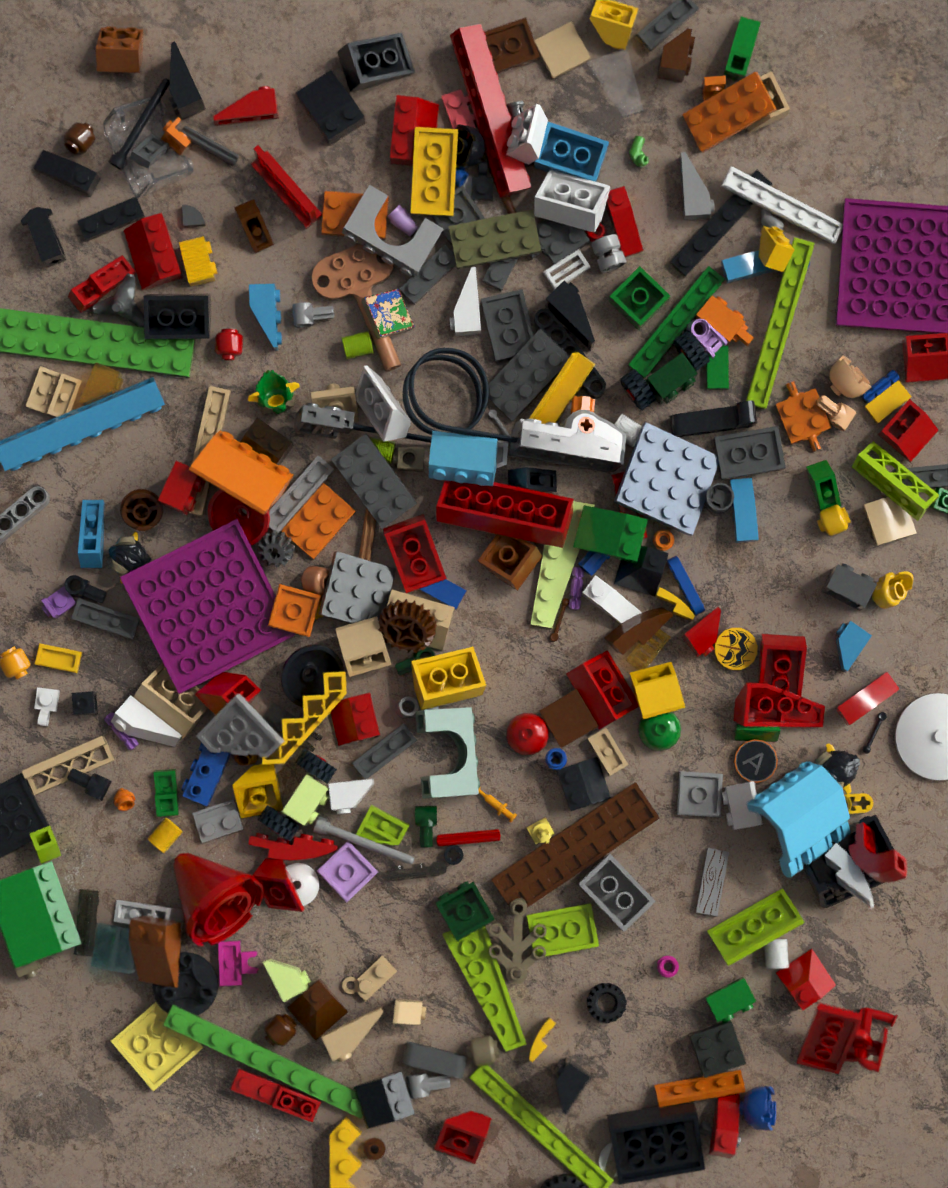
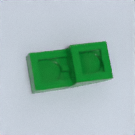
M176 769L155 770L153 773L157 817L179 815Z

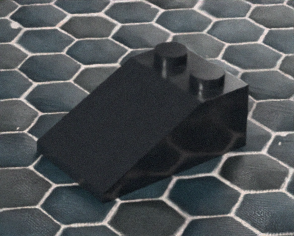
M402 32L350 42L337 51L350 92L371 88L415 73Z
M174 41L171 43L169 87L172 97L168 99L175 115L180 114L182 120L206 109Z
M331 70L295 92L330 146L366 123L365 116Z
M564 280L546 298L545 307L591 351L594 347L595 339L580 295L578 294L579 290L573 283L570 282L568 284Z

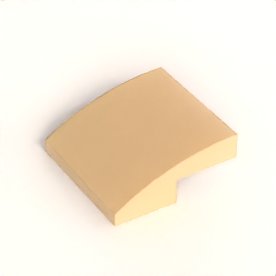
M39 366L25 407L52 417H58L70 412L82 381Z
M889 497L863 505L876 546L917 534L911 515Z

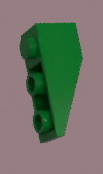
M740 17L723 74L726 78L734 81H740L745 78L761 22Z

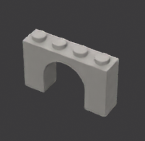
M369 185L343 228L342 233L345 235L344 237L352 243H360L367 252L371 254L377 253L382 256L381 259L387 264L397 265L404 274L416 277L441 235L443 228L425 218L413 239L408 243L393 246L383 242L376 233L375 218L388 195Z

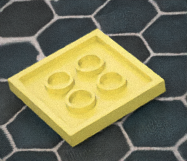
M157 1002L111 1040L113 1045L153 1091L204 1048L200 1042L164 1026L163 1024L168 1014L159 1007Z

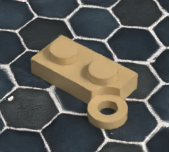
M382 955L358 979L355 977L345 978L342 988L347 994L357 992L366 1002L397 970ZM349 981H353L355 983L354 989L350 990L347 988V983Z

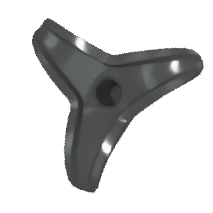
M127 273L115 295L93 305L91 308L94 314H117L131 321L137 327H144V315L134 302L135 276Z

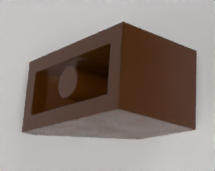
M254 199L234 207L254 253L274 245Z

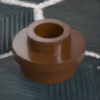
M370 1138L364 1144V1154L371 1160H378L385 1154V1144L379 1138ZM372 1145L378 1146L379 1151L377 1153L371 1152L370 1147Z

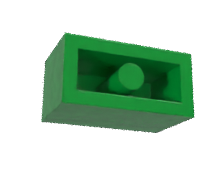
M744 977L704 997L717 1022L722 1020L723 1023L733 1019V1014L740 1010L744 1013L754 1007L753 1003L757 1002Z

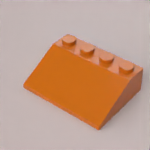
M221 430L212 437L189 468L195 474L263 515L283 496L294 476L285 466L275 464L267 455L257 453L247 443H241L234 439L232 434L226 431L222 432Z

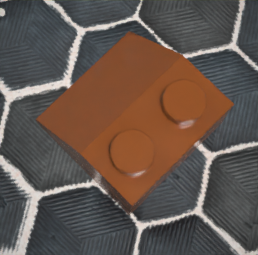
M496 534L478 559V562L501 581L518 591L542 555L536 546L526 540Z

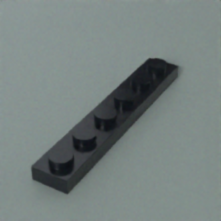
M758 170L751 175L753 178L769 186L773 184ZM733 194L670 261V264L686 277L754 203Z

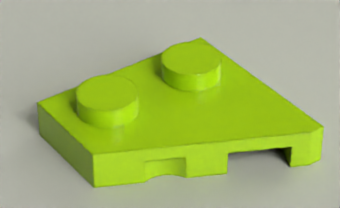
M371 805L356 835L379 844L400 845L410 825Z

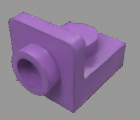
M65 586L48 598L41 600L44 604L42 609L48 617L53 616L55 619L76 606L77 603L72 595L66 591Z

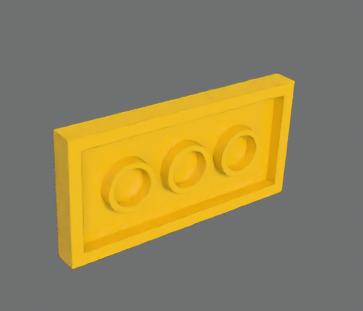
M415 127L411 214L454 216L458 129Z

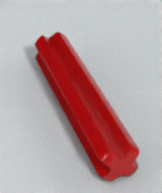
M499 829L440 834L436 836L438 846L492 842L501 839Z

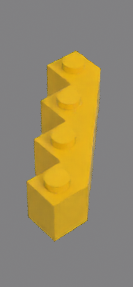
M345 672L323 673L324 695L303 696L304 717L282 719L284 742L268 758L262 757V765L285 763L347 694Z
M347 1117L330 1133V1188H356L348 1179L362 1165V1162L348 1149L361 1135L362 1131Z

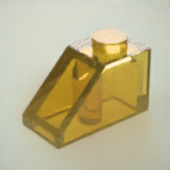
M95 363L79 402L81 405L84 406L113 394L116 390L119 391L123 383L122 374L119 371Z

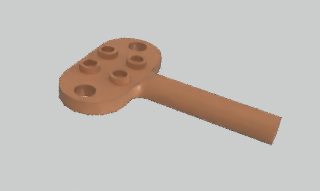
M358 244L319 261L312 273L313 286L317 293L326 299L336 300L346 296H354L356 298L383 367L387 372L400 367V360L390 336L380 339L376 338L361 299L371 296V288L389 278L393 272L394 264L379 263L377 261V253L371 254L363 249V245ZM327 277L330 281L329 285L324 288L318 286V279Z

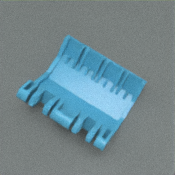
M810 761L801 763L795 770L785 774L782 779L771 784L769 788L755 795L752 800L747 802L748 811L764 815L776 828L783 852L779 862L782 872L787 878H791L803 869L802 862L810 864L832 848V841L839 843L851 833L848 823L850 816L842 787L822 765Z

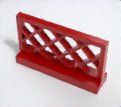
M257 145L253 148L256 160L251 163V166L300 223L308 229L323 216L322 213L268 151L264 152Z

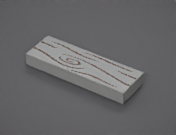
M707 848L696 913L718 917L729 852Z

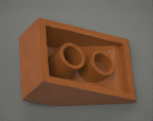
M151 916L130 919L129 944L139 981L178 988L182 922Z

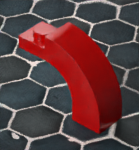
M864 822L857 824L856 844L849 846L853 862L872 879L879 882L890 883L906 879V858L895 849L876 854L875 832Z

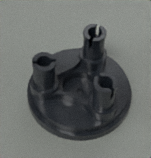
M181 952L178 988L152 984V991L157 1004L167 1014L172 1005H176L199 1016L213 1004L218 992V978L213 966L205 958L195 953Z

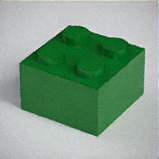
M639 266L609 296L608 301L631 324L640 330L669 301L670 295Z

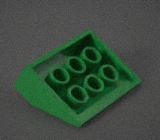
M52 861L0 880V931L14 969L82 944Z

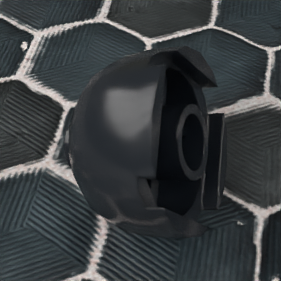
M460 124L456 125L458 126L455 128L458 129L456 167H473L484 156L485 140L483 135L476 128Z

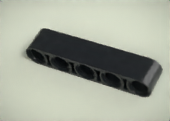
M543 308L536 312L534 324L538 330L542 329L550 338L554 332L561 333L563 339L555 342L564 351L573 349L575 352L585 356L549 309ZM546 315L549 317L550 322L543 325L538 321V318ZM593 367L581 387L591 398L596 399L603 396L606 382L595 367ZM592 383H599L602 386V390L600 392H593L590 385Z

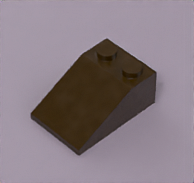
M258 417L240 441L250 445L252 450L257 453L267 455L277 465L283 462L294 446L292 441Z

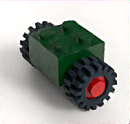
M689 330L673 340L680 354L650 375L647 380H644L635 369L619 379L629 398L632 399V402L640 410H644L655 401L659 405L664 402L666 405L677 398L680 390L685 392L694 385L698 374L696 371L710 362L707 352L704 351L703 346L700 345V342Z

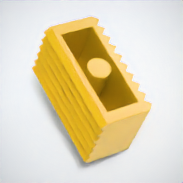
M204 236L179 242L190 287L214 282V275L218 274L215 261H210L209 254H213L210 241L206 242Z

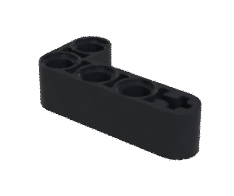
M743 401L736 403L734 406L669 416L671 432L679 438L750 428L757 424L754 401Z

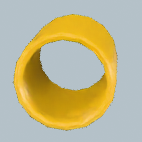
M165 818L147 839L158 850L165 853L183 831L171 820Z

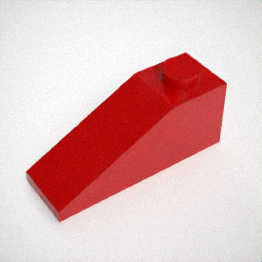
M262 86L258 90H253L214 115L213 121L215 126L278 119L275 89L269 86Z
M625 186L610 190L606 209L614 232L618 236L621 245L620 250L623 251L625 257L643 252V246Z
M740 1093L717 1097L709 1155L729 1159L736 1155L739 1133Z

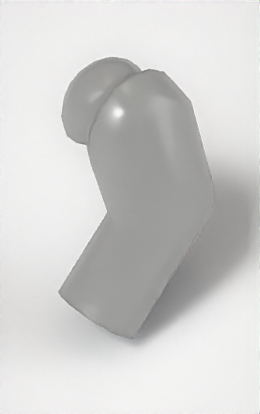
M761 207L762 225L769 228L775 226L782 230L784 227L783 222L772 216L771 212Z

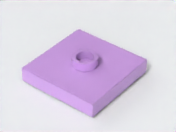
M349 841L317 870L346 902L378 873Z

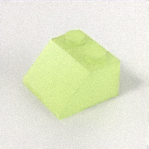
M273 959L263 962L283 1002L309 988L308 983L311 981L305 970L301 972L299 967Z

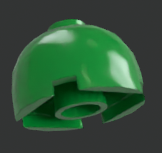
M673 712L646 719L642 717L638 725L639 738L644 746L651 750H668L680 738V721Z

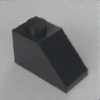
M531 467L509 469L508 485L540 492H557L556 470Z

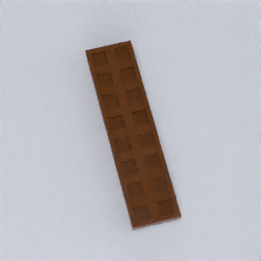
M635 782L549 840V843H544L491 880L509 907L513 899L522 898L526 901L528 908L660 819V817ZM517 904L514 907L515 911L520 912L522 911L523 906Z

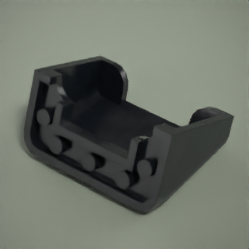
M876 815L872 817L866 816L859 821V823L864 822L875 832L876 854L894 850ZM856 831L837 843L849 855V846L856 844ZM829 850L810 864L802 862L804 871L822 908L831 907L854 897L837 883V872L826 864L825 854ZM861 870L870 889L885 883L872 879Z

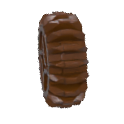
M398 599L395 603L390 602L382 610L378 619L380 625L378 630L382 632L385 643H391V648L396 646L399 648V652L405 649L407 653L411 650L417 653L419 649L424 650L432 643L436 634L437 622L434 621L435 615L430 614V609H424L423 604L417 605L415 601L410 603L407 599L401 602Z

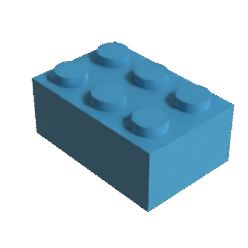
M548 122L539 159L535 160L534 168L549 172L551 169L597 182L609 142Z

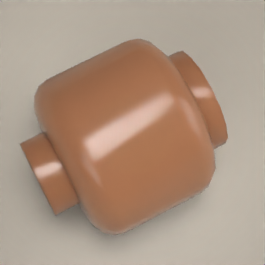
M310 566L305 569L301 577L303 589L307 592L323 595L329 569L318 566Z

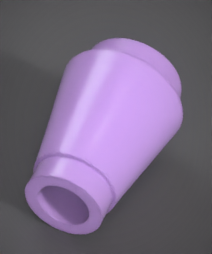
M399 205L387 216L391 220V224L409 237L418 229L405 207L402 208Z

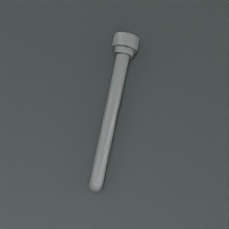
M319 816L313 832L322 835L323 833L327 835L329 833L407 864H413L414 862L412 856L332 826L331 822H328V819Z

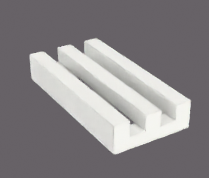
M578 249L545 270L543 274L555 290L564 280L568 283L590 269L591 266ZM577 256L580 258L553 277L550 275ZM580 264H584V266L578 269L577 271L573 272L572 274L562 279L558 283H555V280H557L558 278L562 277L563 275L573 270Z

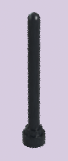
M164 78L120 151L112 154L108 162L117 169L123 171L126 167L128 159L126 156L170 85L168 78Z

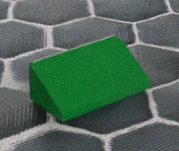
M736 724L734 739L736 741L755 739L765 742H777L780 727L742 726Z

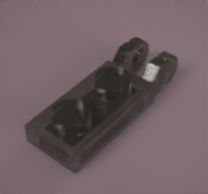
M274 702L263 717L271 727L282 734V719L297 718ZM313 731L310 734L314 739L321 741V739L323 738L315 731ZM304 741L301 744L311 752L315 750L309 742Z
M433 861L430 866L425 867V863L412 864V868L404 869L403 866L390 867L391 871H386L387 881L442 876L447 871V864L443 861Z

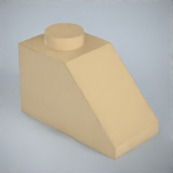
M397 998L395 1001L393 1023L420 1025L421 1020H425L426 1007L422 1006L423 1001Z

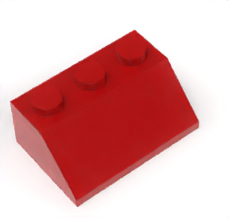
M396 95L390 151L391 164L413 166L415 127L437 128L439 104L419 97Z
M162 212L142 218L123 230L142 291L183 278Z
M608 650L566 673L571 684L578 690L598 724L599 730L639 707L635 695Z

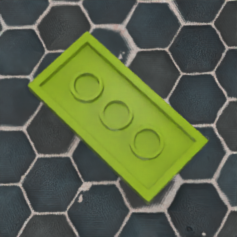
M782 888L709 929L707 932L727 965L730 966L804 924V920Z

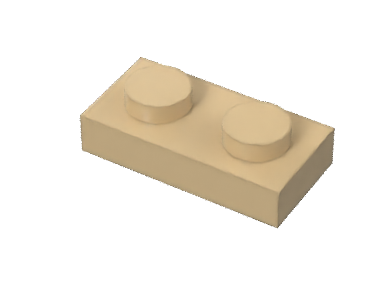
M607 728L588 738L589 743L609 776L628 765Z

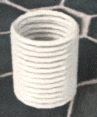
M621 414L614 425L626 433L627 445L629 444V446L634 447L641 426L631 420V418Z
M775 939L764 946L766 969L789 967L787 939Z

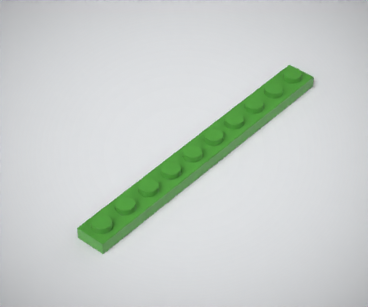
M172 1005L163 1024L164 1026L362 1119L363 1114L355 1090L176 1005Z

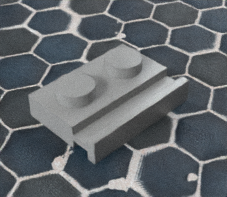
M234 799L192 813L202 843L244 829Z

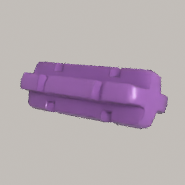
M573 567L569 608L578 610L581 606L580 598L582 596L584 568Z
M109 713L104 718L105 722L112 726L111 729L121 741L125 742L124 745L128 750H133L139 744L134 737L117 730L111 722L115 713Z

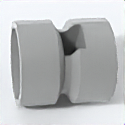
M617 234L599 238L591 243L594 255L599 256L597 263L600 272H609L627 263L623 251H619L621 245ZM613 253L612 256H609V257H606V256H605V255H608V254Z

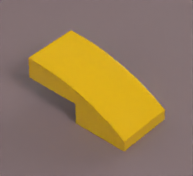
M659 587L655 597L675 605L672 614L693 621L695 615L689 607L674 594Z
M550 1017L543 1023L534 1038L529 1053V1060L531 1062L547 1047L542 1039L556 1025Z

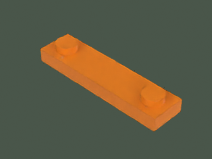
M741 1070L719 1073L706 1078L702 1076L654 1085L659 1107L745 1092Z

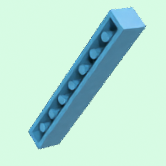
M154 377L0 440V462L4 471L9 469L10 471L17 470L22 467L23 463L28 461L31 463L42 459V455L47 453L56 454L66 445L75 446L81 443L83 438L99 436L102 434V430L110 428V430L116 429L122 425V422L127 420L135 421L142 417L141 414L148 411L150 413L159 411L165 403Z

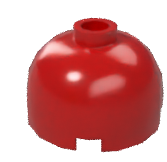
M522 713L510 721L506 729V739L509 746L516 753L523 756H532L545 748L549 740V729L546 722L540 716L534 713Z

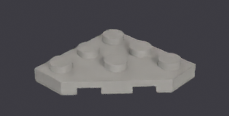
M240 693L196 735L210 752L219 753L223 751L236 755L253 754L267 758L284 742Z

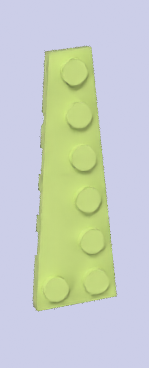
M574 501L573 516L563 548L544 545L530 625L552 629L580 550L574 548L573 545L583 506L594 507L595 505Z

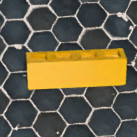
M579 352L572 353L529 419L542 421L541 424L548 422L557 423L595 366V363Z

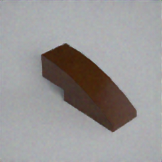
M663 607L648 610L626 620L604 639L614 650L624 655L636 642L644 645L673 614Z

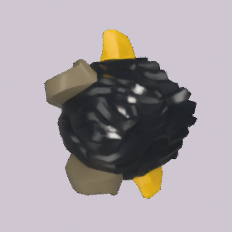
M136 531L130 537H120L116 544L109 548L111 568L120 577L150 563L152 560L145 548L137 541L138 532Z
M826 744V751L815 759V762L822 765L839 783L842 789L847 794H850V783L857 775L860 758L845 751H835L833 745Z

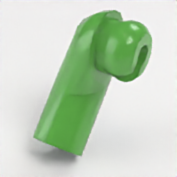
M636 135L629 155L636 166L644 167L649 162L648 156H645L642 151L645 138Z

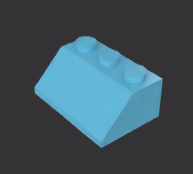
M439 431L432 432L429 478L493 486L497 468V439Z

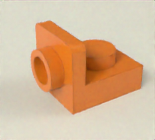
M726 76L704 77L702 82L703 102L725 89Z
M178 117L174 122L170 120L162 130L165 133L161 139L170 144L169 147L181 155L191 141L183 132L176 129L181 121Z

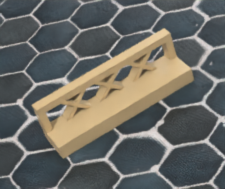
M100 736L22 770L24 778L28 779L33 794L37 795L69 781L67 777L73 768L75 759L78 757L88 759L86 767L79 770L83 773L114 761L115 759L105 736ZM104 746L108 758L102 761L93 759L95 750ZM91 752L90 757L85 756V754ZM71 761L70 766L66 765L65 763ZM91 761L96 762V764L89 766ZM60 765L68 768L66 776L61 779L53 776L55 768ZM51 770L50 774L44 773L46 771ZM39 774L47 776L48 779L45 786L37 789L33 777ZM51 778L57 780V781H54V782L50 783Z

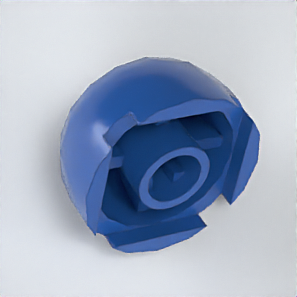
M754 1087L745 1095L744 1102H740V1114L744 1115L745 1121L750 1127L763 1131L773 1130L771 1126H775L776 1101L772 1102L771 1095H775L773 1087Z

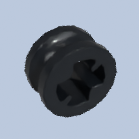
M449 846L444 852V859L447 863L456 865L462 861L463 851L458 846ZM450 849H456V852L460 853V858H456L457 861L453 862L451 857H447L448 851L451 852Z

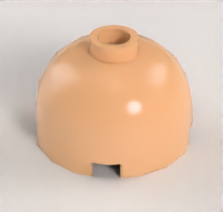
M844 355L831 367L830 380L833 385L830 387L838 396L843 394L848 398L860 397L871 388L870 382L857 366L849 365L852 361Z

